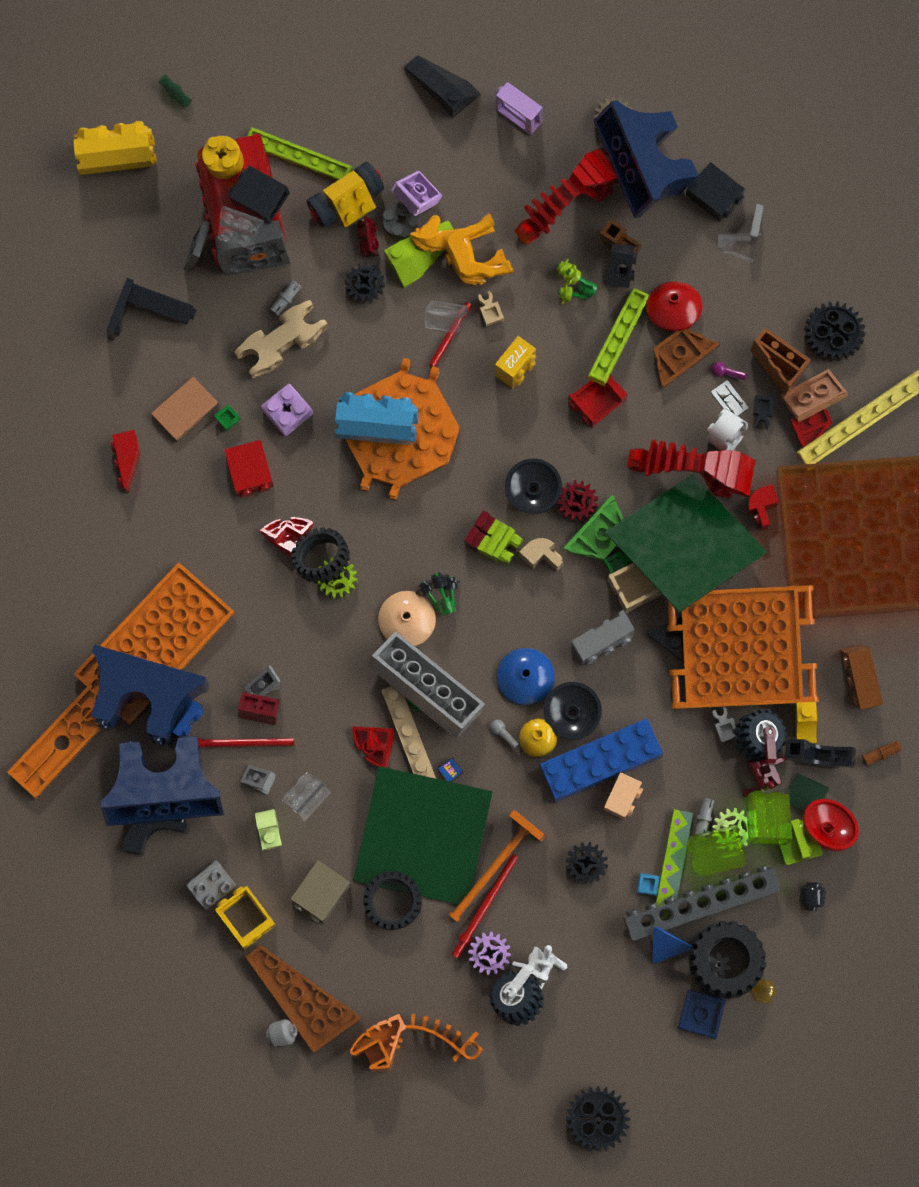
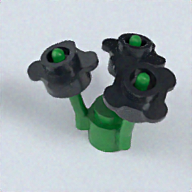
M436 573L431 576V580L421 581L417 586L419 590L415 593L419 592L421 596L427 594L434 604L436 612L440 611L441 616L456 611L453 589H458L460 581L455 580V577ZM433 589H439L442 599L438 600L439 604L430 592ZM444 590H449L450 598L446 597Z

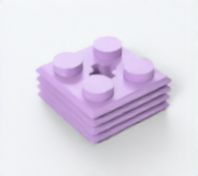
M416 171L395 182L396 184L391 189L396 198L415 216L437 205L442 197V194L420 171Z
M287 384L261 405L264 414L284 436L290 434L313 415L312 408L291 384ZM285 407H287V408L290 407L291 412H289V413H288L287 411L284 412V408H285Z

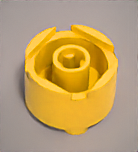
M216 136L208 139L202 152L203 161L208 171L219 179H230L235 174H238L243 168L244 158L237 142L228 136Z

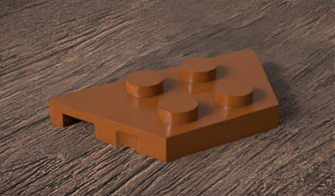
M691 329L674 332L653 348L661 387L664 389L717 349L720 343L711 341L702 334L694 333Z

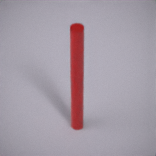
M464 303L431 359L429 366H437L472 305L470 303Z

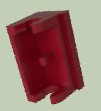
M242 692L238 706V718L271 725L277 724V714L280 711L279 699Z

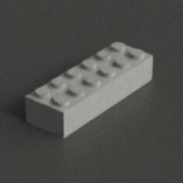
M396 631L371 656L368 664L371 670L456 739L480 715L485 705L484 702Z

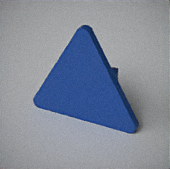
M654 927L653 963L664 961L691 950L692 946L675 937L673 933L670 934L659 927Z

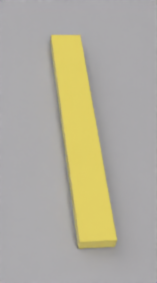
M919 370L796 452L806 469L810 468L919 393Z

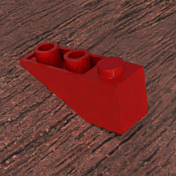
M135 430L113 434V441L110 442L112 452H116L117 459H114L116 470H120L121 477H118L120 488H124L126 493L130 491L141 453Z

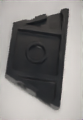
M682 617L676 619L677 625H682ZM669 623L649 631L648 637L684 663L683 631H667Z

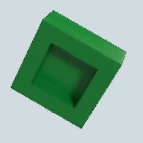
M229 404L214 416L226 431L230 430L241 420V417Z

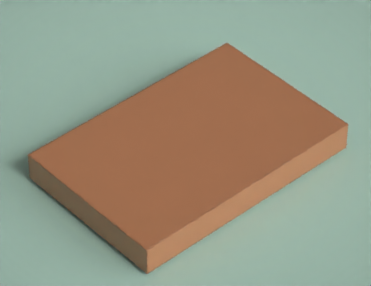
M828 369L791 388L786 396L783 393L779 395L786 407L797 421L800 422L848 397V392Z
M192 377L151 414L178 441L217 407L219 403Z

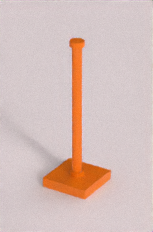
M513 810L509 816L521 825L519 827L520 830L454 912L449 913L457 922L460 920L461 914L525 835L528 836L531 833L541 842L547 837L517 811Z

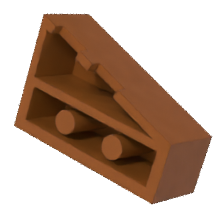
M764 328L754 340L750 350L785 396L807 370L811 361L767 328Z
M863 644L841 649L843 664L847 672V682L853 693L851 695L853 705L860 710L883 705L871 649Z

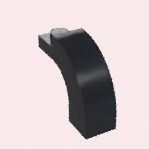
M805 739L786 740L785 758L789 761L820 768H854L856 748L823 746L813 744Z
M184 819L134 823L125 836L122 850L126 853L144 856L147 841L155 832L172 830L189 834L190 825Z

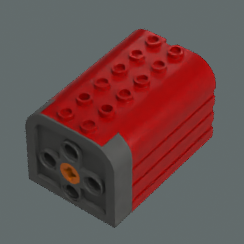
M261 134L234 139L242 152L244 163L242 170L230 179L216 178L208 171L202 157L204 147L200 148L197 151L198 162H195V166L200 178L198 181L203 194L202 201L206 209V221L210 222L209 236L213 244L212 252L217 266L220 265L225 274L236 275L291 264L280 210L272 222L268 224L233 204L229 198L230 189L238 183L241 172L244 169L246 170L249 165L273 178L270 161Z

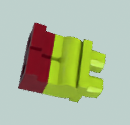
M483 510L466 536L464 543L465 546L492 559L496 563L501 561L510 564L514 554L507 551V548L511 545L519 549L523 539L516 534L515 529L498 521Z

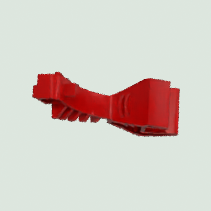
M603 148L585 154L567 181L562 178L560 180L562 185L556 189L554 185L549 187L553 191L550 196L542 191L540 195L545 200L543 203L534 198L531 202L537 210L529 205L523 207L531 218L524 219L514 232L525 245L535 241L543 231L545 234H548L550 232L549 224L554 225L556 223L555 217L557 215L561 216L563 214L562 210L568 207L569 203L579 194H587L600 203L613 193L611 186L619 181L608 154Z
M654 439L651 440L649 451L643 448L630 449L627 468L637 472H645L646 476H650L653 472L656 474H660L662 471L670 473L672 470L677 472H696L704 478L711 494L714 496L732 498V493L743 497H749L756 460L735 450L710 451L699 454L697 453V448H692V452H687L686 446L681 445L679 452H677L674 442H670L667 451L665 441H660L658 446L657 441Z

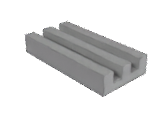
M756 205L748 245H756L764 208L763 205Z

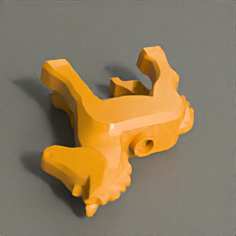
M490 212L477 224L466 228L440 232L438 228L441 220L439 216L433 215L422 228H416V232L410 233L414 244L419 249H423V251L434 252L446 249L448 254H445L448 264H452L456 274L465 284L476 285L479 283L482 285L486 283L485 278L490 279L495 276L514 273L510 261L505 258L503 249L498 250L495 256L487 262H475L470 241L495 232L493 227L495 224Z

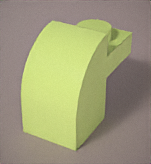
M275 809L255 813L262 850L281 847L282 843Z

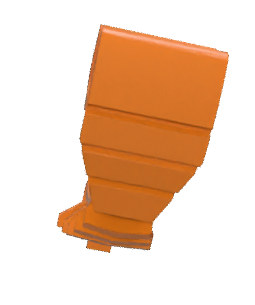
M400 1014L390 1017L389 1021L385 1019L367 1029L366 1033H363L355 1041L350 1049V1053L354 1058L366 1054L371 1064L369 1069L372 1072L391 1070L396 1050L401 1048L398 1043H402L403 1039L400 1037L406 1030L422 1031L441 1039L457 1051L453 1057L454 1062L460 1056L468 1061H473L479 1057L483 1049L474 1042L479 1035L478 1032H474L459 1049L455 1043L462 1036L460 1031L456 1032L452 1041L446 1038L452 1029L451 1025L447 1024L443 1035L437 1033L441 1020L436 1019L433 1030L426 1028L429 1020L428 1016L423 1017L422 1026H415L416 1014H411V1025H405ZM474 1046L476 1054L474 1056H467L465 1053L466 1047Z

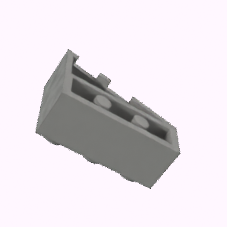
M624 610L618 612L620 616L610 621L607 619L603 622V625L595 629L592 628L572 640L571 645L582 665L585 663L589 665L597 661L598 656L602 654L606 656L615 651V647L619 645L623 647L632 641L635 629Z

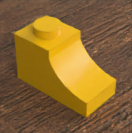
M816 702L796 703L794 707L796 739H805L816 744Z

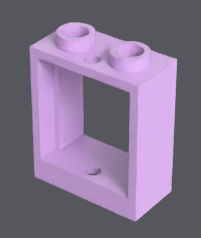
M509 82L498 88L495 94L496 111L529 135H532L542 123L543 107Z

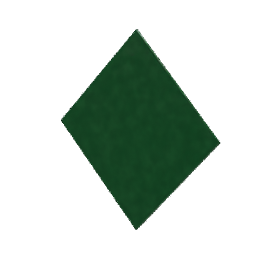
M693 474L605 532L679 613L767 553L756 539Z
M378 766L353 881L369 884L374 877L381 873L389 871L401 872L416 882L422 897L459 905L472 889L493 791ZM390 881L379 886L411 894L408 888L400 882Z

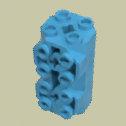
M344 392L343 396L339 397L335 424L338 425L337 429H335V438L411 445L412 442L416 443L417 431L414 424L418 425L419 413L418 407L411 403L410 398L392 399L390 396H381V400L376 401L371 394L358 396L351 392Z

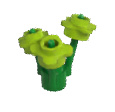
M569 259L566 262L561 261V263H558L556 269L559 272L557 276L561 275L566 280L564 287H560L558 292L559 299H562V305H564L565 301L570 302L572 297H578L586 300L587 297L592 298L597 290V284L581 277V271L576 269L577 266L575 264H570L568 262ZM579 281L578 291L581 293H572V287L567 285L576 284Z

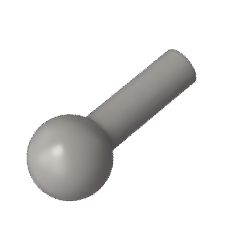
M494 720L490 724V730L493 734L500 735L514 750L519 747V743L505 730L503 721Z

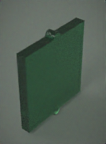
M798 773L793 785L789 787L790 791L785 803L805 811L813 801L824 799L829 787Z

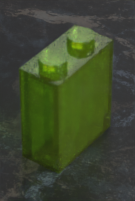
M751 792L746 798L749 844L787 845L793 839L789 794H782V792Z
M737 825L694 834L688 839L687 848L689 853L693 855L692 866L694 871L698 873V877L742 868L747 863Z

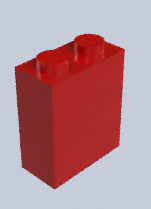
M261 439L224 449L237 497H248L253 492H266L271 487H274Z

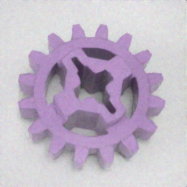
M490 932L487 937L485 933H482L481 939L476 936L477 943L470 944L474 949L468 951V954L473 955L469 961H475L473 968L480 967L479 973L486 970L488 976L490 971L497 975V969L499 968L504 971L503 964L509 965L506 957H511V953H507L510 946L504 945L507 940H500V934L493 937V932ZM490 941L497 942L500 946L495 947L490 944ZM483 943L482 951L476 954L478 947ZM487 949H490L491 952H496L493 954V958L484 955L487 953ZM503 954L502 960L497 964L496 959L498 955ZM484 960L488 962L490 967L482 965L479 961Z

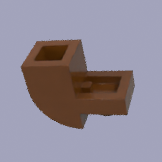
M612 219L600 232L602 242L610 251L612 243L634 246V253H638L642 248L640 243L627 235L626 228Z

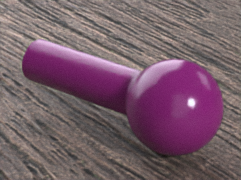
M717 362L712 366V373L716 377L727 375L746 380L747 373L727 368L722 362Z

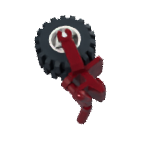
M760 709L742 716L735 724L737 728L733 729L735 734L733 741L737 743L735 747L740 749L739 753L742 756L746 755L748 767L753 772L756 786L743 791L744 797H749L781 785L780 775L774 765L787 760L785 756L778 759L776 756L782 752V747L786 745L784 740L787 738V734L784 733L786 727L782 726L781 723L783 721L781 718L778 719L776 713L771 714L770 710L764 711V709Z

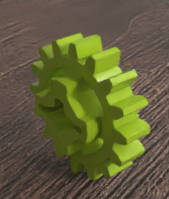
M351 564L344 567L345 571L343 573L338 572L340 580L336 579L334 581L332 576V581L328 582V585L325 583L321 584L318 581L317 585H322L319 588L320 591L326 590V597L332 594L333 599L337 595L342 599L344 593L349 596V589L355 590L353 583L358 582L357 578H354L357 575V571H352L354 565ZM346 570L350 575L349 580L346 577H344Z

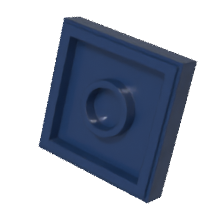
M687 990L678 1029L717 1039L726 1000Z

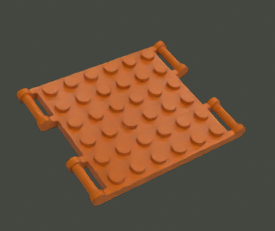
M813 585L712 590L682 611V625H677L676 609L668 601L669 625H667V631H683L685 668L669 670V676H671L673 703H671V709L819 702V696H817L815 669H817V663L802 664L800 625L815 624L812 612L811 591H813ZM798 592H804L805 619H799ZM808 669L809 697H803L802 670ZM679 675H685L686 702H680Z

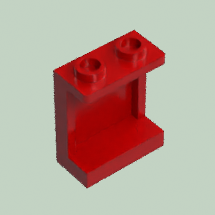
M610 375L605 386L590 380L574 394H569L568 405L573 411L577 410L580 413V418L586 425L589 424L593 428L627 400L628 394Z

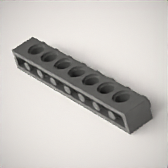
M762 865L757 867L755 872L745 871L739 873L737 878L731 879V877L721 879L717 885L713 886L712 883L701 886L699 891L689 890L683 892L681 897L675 898V896L665 898L663 903L657 904L654 902L645 905L646 909L640 911L638 909L629 910L626 912L627 915L622 916L629 938L634 941L652 935L654 927L667 930L782 891L775 869L771 866L768 867V865ZM755 878H760L761 885L757 888H754L753 880ZM737 884H742L743 886L740 894H735L734 887ZM719 890L724 891V898L722 900H716L715 897ZM705 897L706 903L699 907L697 905L698 898ZM681 903L687 904V910L684 913H679L678 911ZM663 909L669 911V916L666 919H661L659 916ZM647 915L650 917V922L644 926L641 924V919Z

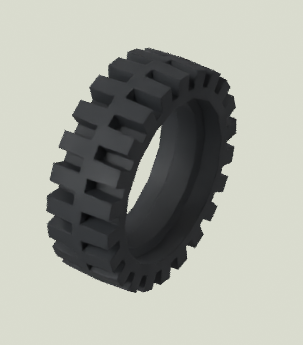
M322 527L318 531L316 528L313 529L312 534L308 531L306 532V537L302 535L300 537L301 542L296 541V547H293V553L291 554L292 562L299 575L304 580L306 579L307 582L311 583L312 581L314 584H318V581H320L322 584L325 583V579L330 582L332 581V576L335 578L339 577L338 572L343 573L345 571L344 567L348 566L347 561H350V551L346 541L336 530L333 531L331 528L326 530ZM322 543H332L338 547L337 555L326 566L309 568L304 565L305 556L315 546Z
M389 871L379 874L370 881L364 892L363 904L367 916L375 925L387 930H398L407 927L416 919L421 909L422 897L418 885L411 877L401 872ZM385 882H400L411 893V908L400 919H384L374 908V894L379 886Z

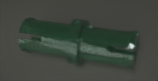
M167 74L160 78L158 83L169 92L171 98H175L183 108L191 104L192 99Z

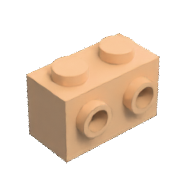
M620 773L604 806V811L625 820L626 816L631 817L635 808L632 805L635 798L639 800L643 788H640L642 782Z

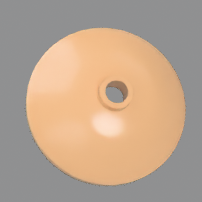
M401 591L391 595L382 604L378 622L380 630L387 640L396 631L413 646H418L424 643L433 633L436 615L431 602L426 597L413 591ZM408 613L410 614V618L404 619L403 615Z

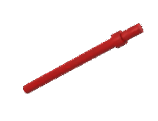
M198 738L200 749L202 747L294 746V738Z
M512 854L465 933H462L459 937V943L451 954L458 959L465 946L470 944L471 936L519 857Z

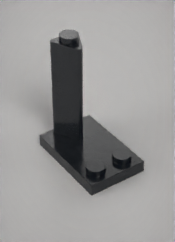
M127 277L107 327V339L114 341L116 336H120L123 328L122 319L129 303L184 324H188L190 319L194 320L197 310L194 309V305L137 285L133 279Z

